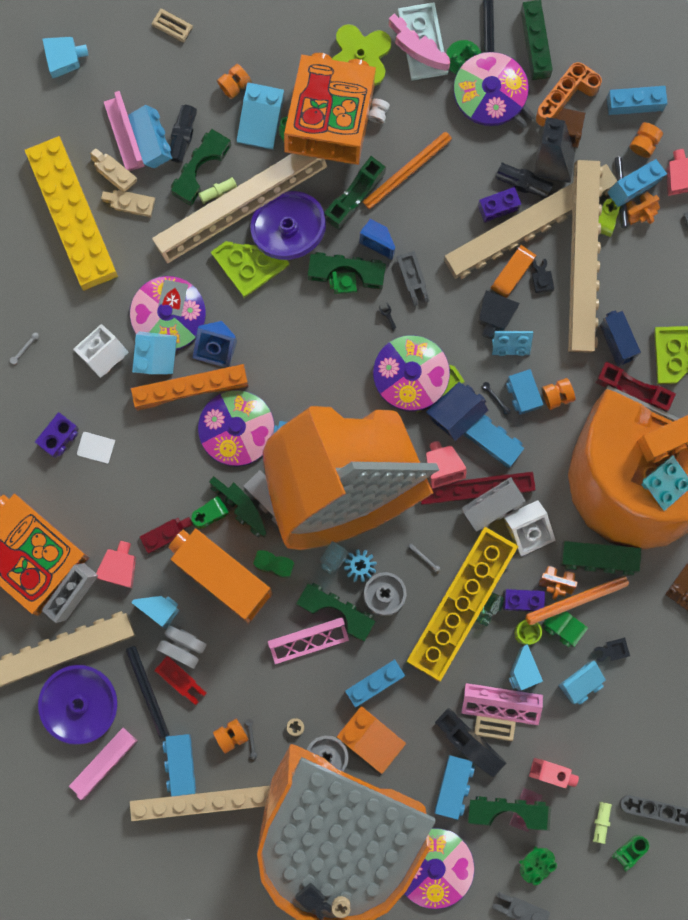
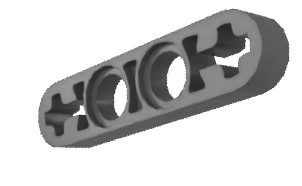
M632 795L623 796L620 800V807L626 813L688 826V821L685 823V819L677 817V809H680L679 814L686 815L688 808ZM630 798L632 803L639 804L638 800H641L639 813L636 812L638 808L630 807L627 810L624 802ZM646 803H651L654 807L651 814H646L643 811V806ZM666 807L671 808L673 811V815L669 819L664 818L662 814L663 809Z

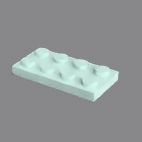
M434 2L398 8L399 17L405 20L407 27L411 31L414 30L418 34L419 40L426 36L428 39L434 40L441 53L444 52ZM406 53L411 81L448 75V70L444 71L427 66Z

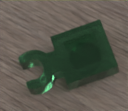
M491 593L476 621L481 625L488 626L492 615H496L501 610L505 598Z

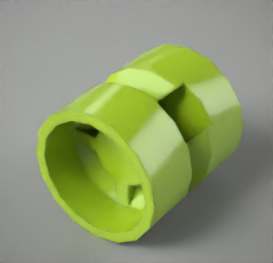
M523 620L515 628V639L522 645L535 644L542 636V628L538 622L529 625L526 620Z

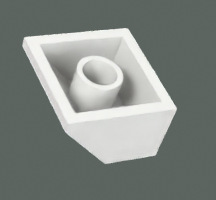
M102 324L73 349L100 378L107 374L116 363L123 360L125 355L129 353L120 341Z
M538 500L504 517L512 540L518 546L517 550L520 556L556 541L548 514Z

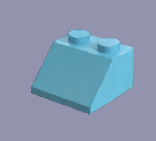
M139 331L135 339L132 372L173 374L177 336Z
M162 596L134 599L131 602L165 629L180 611L176 608L179 604L169 596L166 599Z
M528 645L519 649L510 671V684L517 691L543 682Z
M591 661L558 686L572 704L578 703L580 705L588 699L587 694L591 691L596 693L603 688L602 683L606 679L597 663Z

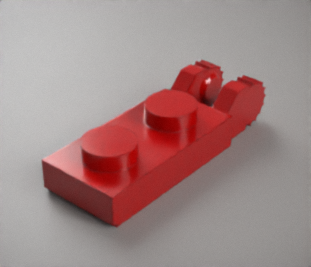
M166 656L154 670L182 696H186L195 705L199 703L198 700L188 693L192 686L199 694L203 696L207 694L196 683L197 681L169 656Z

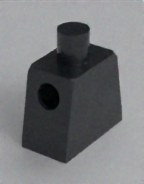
M486 290L478 322L480 325L485 326L482 336L493 339L495 331H504L520 303Z

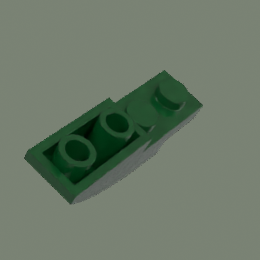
M213 476L209 481L210 489L218 496L220 493L226 497L225 501L233 508L235 505L237 506L234 511L235 519L243 526L245 523L251 527L249 531L259 538L261 535L265 538L264 524L250 498L234 482L228 488Z

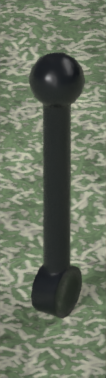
M484 382L482 385L483 389L492 395L503 409L504 414H509L510 409L505 407L490 388V384Z

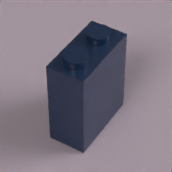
M614 310L607 313L600 324V328L615 363L619 367L634 361L641 351L624 312L620 311L617 313Z
M459 381L426 413L436 426L456 441L489 410L485 405L487 401L481 394L476 395L471 386L468 384L465 386Z

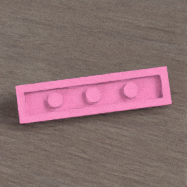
M120 91L115 92L116 98L104 101V105L124 166L128 171H132L145 166Z
M339 618L270 640L268 644L274 662L278 664L347 642L349 638L343 618ZM341 627L344 638L335 640L329 637L333 629ZM320 634L326 637L323 645L316 646L311 643L315 635ZM328 639H330V640L333 641V642H330V643H327V644H326V642H327ZM302 640L307 643L304 651L298 652L292 649L296 641ZM283 646L289 649L286 657L278 659L274 648ZM291 651L296 653L293 655H289Z
M466 683L461 714L539 725L543 708V695ZM467 702L476 703L478 707L467 708ZM495 706L497 710L494 712L488 711L487 707ZM515 709L517 713L508 714L506 710ZM528 712H534L536 713V717H527L525 714Z
M122 728L69 787L78 794L77 797L80 800H84L138 740L125 728Z

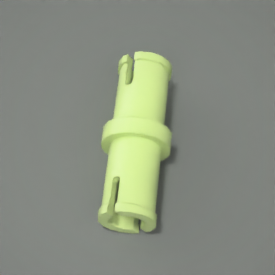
M233 177L220 184H213V187L198 194L202 203L205 204L233 190L237 185Z
M599 802L598 816L594 822L596 828L593 842L605 844L608 826L610 827L609 817L612 804Z

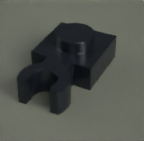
M546 259L542 260L543 266L541 267L537 266L536 260L532 263L533 269L537 271V273L532 274L535 293L554 291L552 273L545 270L547 267Z
M625 637L605 642L607 648L596 647L593 649L594 651L599 650L602 652V657L597 658V662L604 661L607 656H609L610 661L630 656Z
M311 882L295 895V899L309 913L314 909L316 916L320 920L324 919V914L321 910H327L328 913L332 912L331 905L323 902L325 896Z

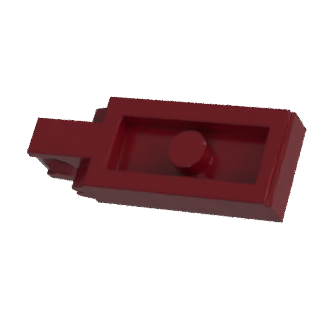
M178 517L139 537L147 553L150 554L171 543L182 530L192 526L193 523L190 517L181 521Z

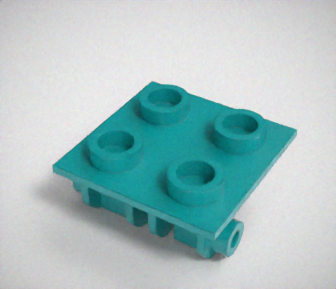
M673 455L653 470L641 483L644 489L650 491L663 511L688 491V476Z

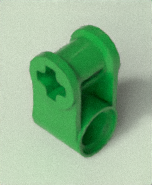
M217 496L192 513L191 519L196 528L204 529L227 516L229 511L221 498ZM197 516L204 517V522L197 521Z
M635 835L613 853L612 858H616L626 872L649 850V842L643 836ZM640 839L643 840L644 847L636 850L635 842Z

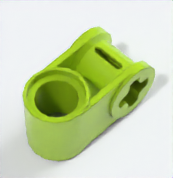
M612 198L604 202L601 216L598 219V223H601L600 234L611 237L620 209V206L618 207ZM609 206H612V212L608 211Z

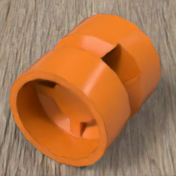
M235 64L229 69V74H223L216 80L221 90L230 99L240 93V89H245L247 83H252L249 75L239 64Z
M644 122L637 132L638 136L634 137L629 147L637 155L650 158L656 148L654 145H658L663 132L653 124Z
M568 378L557 381L556 385L551 383L541 387L544 401L549 410L560 407L561 403L566 405L576 400L573 387Z
M237 718L227 723L226 728L220 727L213 731L224 754L233 750L235 744L241 745L249 740ZM234 733L235 736L231 738L229 734Z

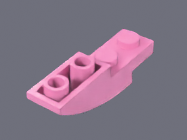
M395 13L389 18L388 25L397 34L395 43L404 52L427 66L444 71L449 69L450 58L445 52H440L434 40L428 39L426 36L419 40L418 34L414 30L411 31L407 27L405 20L402 17L398 18Z

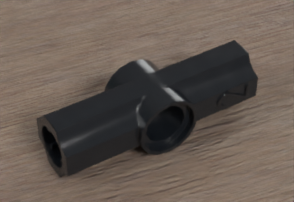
M181 105L177 123L173 126L170 145L172 157L170 160L172 162L183 163L187 146L191 143L193 124L197 114V108L191 105Z
M501 162L495 177L498 180L513 185L516 190L522 193L530 192L544 199L549 196L553 183L534 176V173L530 170L517 169Z

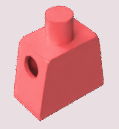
M684 149L675 150L673 152L675 160L670 161L667 165L668 196L688 192V158L685 156Z
M439 441L431 443V451L426 453V463H437L439 471L429 477L431 488L466 479V466L452 446L442 448Z
M120 541L117 551L107 550L96 572L98 575L96 579L133 588L136 557L128 554L131 543Z
M534 758L528 776L562 788H567V785L576 787L579 780L577 775L571 774L572 769Z

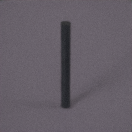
M622 157L615 158L617 181L624 178ZM625 203L619 209L621 228L628 227L627 206Z

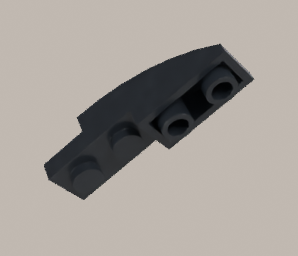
M447 708L435 721L446 733V738L490 776L495 777L507 764L480 735L477 736L450 708Z

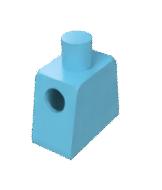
M73 37L42 39L52 78L79 69L78 58L89 56L86 44L75 46Z

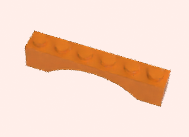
M244 364L134 387L131 388L134 406L138 411L189 396L231 391L249 386Z

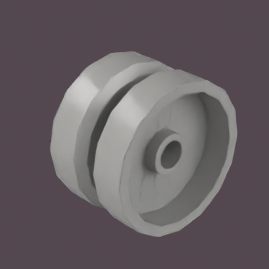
M389 572L378 573L372 576L366 583L363 593L367 608L372 613L382 617L397 613L404 605L407 596L403 581L397 575ZM383 591H386L388 593L387 598L381 597Z
M169 625L164 634L167 638L173 640L174 643L171 644L165 640L160 641L156 650L195 669L199 659L189 652L193 650L199 654L203 653L207 644L196 639V636Z
M333 736L318 737L307 748L308 751L321 757L326 753L330 754L331 758L328 762L340 771H344L348 764L346 746L341 740Z

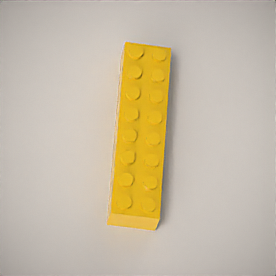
M60 136L25 149V153L83 291L118 277Z
M486 527L483 528L406 663L438 682L442 680L518 548L516 544Z

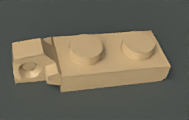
M97 149L90 153L91 160L95 162L94 166L97 168V171L123 193L137 182V177L108 154L103 155Z
M114 190L113 193L103 192L101 197L102 202L110 203V207L115 210L146 217H152L156 200L154 197L130 192L123 193L121 190Z

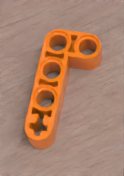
M580 62L573 63L540 104L536 114V122L540 126H544L546 117L556 118L577 89L588 96H595L599 92L602 83L601 76Z

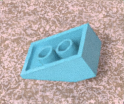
M247 83L237 143L273 150L285 99L283 89Z

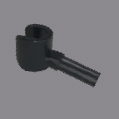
M386 302L388 309L382 311L379 306V310L382 315L386 316L393 330L397 327L391 316L392 309Z

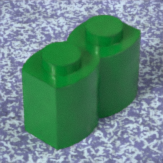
M265 550L257 551L253 565L258 570L273 572L281 578H291L295 566L291 559L283 556L276 557L271 552Z
M567 611L547 618L542 623L547 633L552 636L554 634L558 635L561 638L559 641L568 648L570 645L575 647L588 629L587 626Z

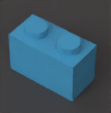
M531 369L508 377L506 388L508 393L513 395L514 400H512L515 411H519V414L522 415L542 408L543 402Z

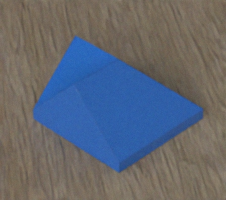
M369 219L360 232L359 243L393 260L395 245L387 227Z
M223 321L199 326L193 359L225 368L230 367L237 344L236 336Z

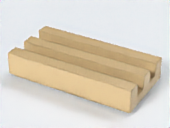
M162 8L151 23L153 27L183 43L186 41V37L189 36V32L193 29V25ZM161 15L185 27L186 30H183L175 24L161 18ZM158 21L161 22V23H163L164 25H166V26H168V27L174 29L175 31H177V32L183 34V35H180V34H178V33L172 31L171 29H169V28H167V27L161 25L160 23H158Z
M476 716L474 733L477 736L513 741L516 722ZM480 720L511 725V729L482 725ZM479 728L510 733V736L479 732Z

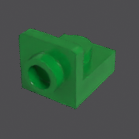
M334 271L333 277H329L330 289L334 288V294L357 292L355 272L337 274Z

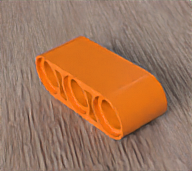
M520 245L490 289L500 296L507 298L537 255Z

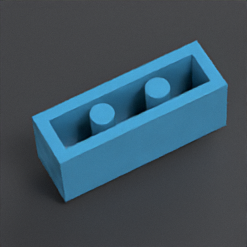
M666 86L609 90L606 97L608 115L664 111L668 104Z
M144 105L129 114L128 118L144 165L156 168L172 159L170 154L171 148L166 142L165 130L160 124L158 111Z
M657 159L617 181L607 193L619 207L657 185L667 173Z
M483 415L463 435L509 469L524 450L523 444L515 437L513 439L506 435L507 431L500 426H494L491 423L492 420Z
M394 659L345 690L356 708L405 677Z
M191 734L166 737V741H163V751L167 753L168 761H165V772H169L170 780L166 781L167 792H171V796L196 794Z
M448 756L434 810L435 814L457 820L459 816H463L465 805L462 804L463 798L468 796L470 785H467L468 778L473 777L475 766H472V761Z

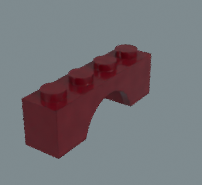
M605 362L595 382L605 388L609 385L665 412L669 411L676 396V393L661 386L641 382L628 375L624 369Z

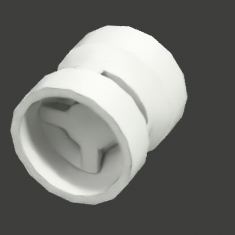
M372 99V108L369 112L368 120L383 124L386 119L385 113L389 110L390 104L381 99Z

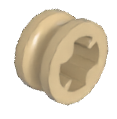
M293 718L287 724V731L292 736H300L304 731V724L300 719ZM293 722H298V726L301 727V730H297V733H293V729L290 728L291 724L294 725Z
M343 896L335 898L332 902L333 914L338 918L348 916L351 910L350 901ZM338 905L345 906V909L341 910V908H338Z

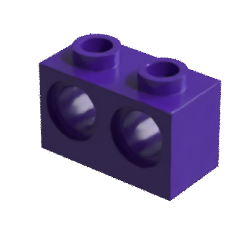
M515 187L479 199L478 203L484 223L519 211L521 207Z
M58 412L36 439L35 443L52 457H60L65 452L67 443L69 441L72 442L77 437L79 428ZM69 425L68 432L60 433L61 426ZM57 440L56 447L48 448L49 441Z
M504 590L503 610L534 612L544 608L545 591Z

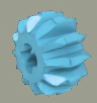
M356 550V557L353 553H349L352 561L349 559L344 561L351 565L345 566L344 570H351L347 577L349 578L354 574V582L360 576L363 583L365 581L364 575L368 579L371 578L368 571L371 573L376 572L374 568L370 567L377 564L376 561L369 562L374 556L371 554L366 558V550L363 551L362 556L359 550ZM360 561L364 562L363 566L366 565V568H362L360 571H358L357 566L355 567V563L359 564Z

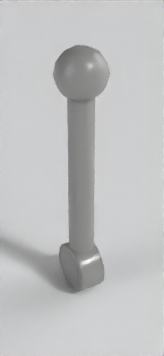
M33 333L31 335L32 338L15 357L10 358L11 364L16 365L18 363V358L34 340L39 338L38 333Z
M413 544L408 546L428 563L435 573L440 572L441 568L438 565H434Z

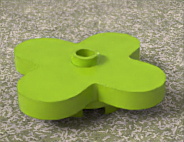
M347 24L340 27L336 33V42L341 52L335 55L332 60L348 62L352 59H360L367 62L369 66L376 67L375 86L379 85L385 78V67L380 58L388 54L391 49L390 36L380 30L363 36L354 25Z

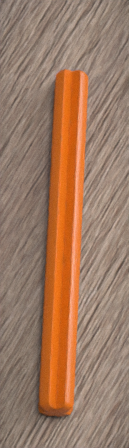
M447 132L441 134L363 201L364 205L368 209L374 207L452 140L451 136Z
M626 576L619 577L528 613L525 619L529 625L535 624L628 586L629 581Z

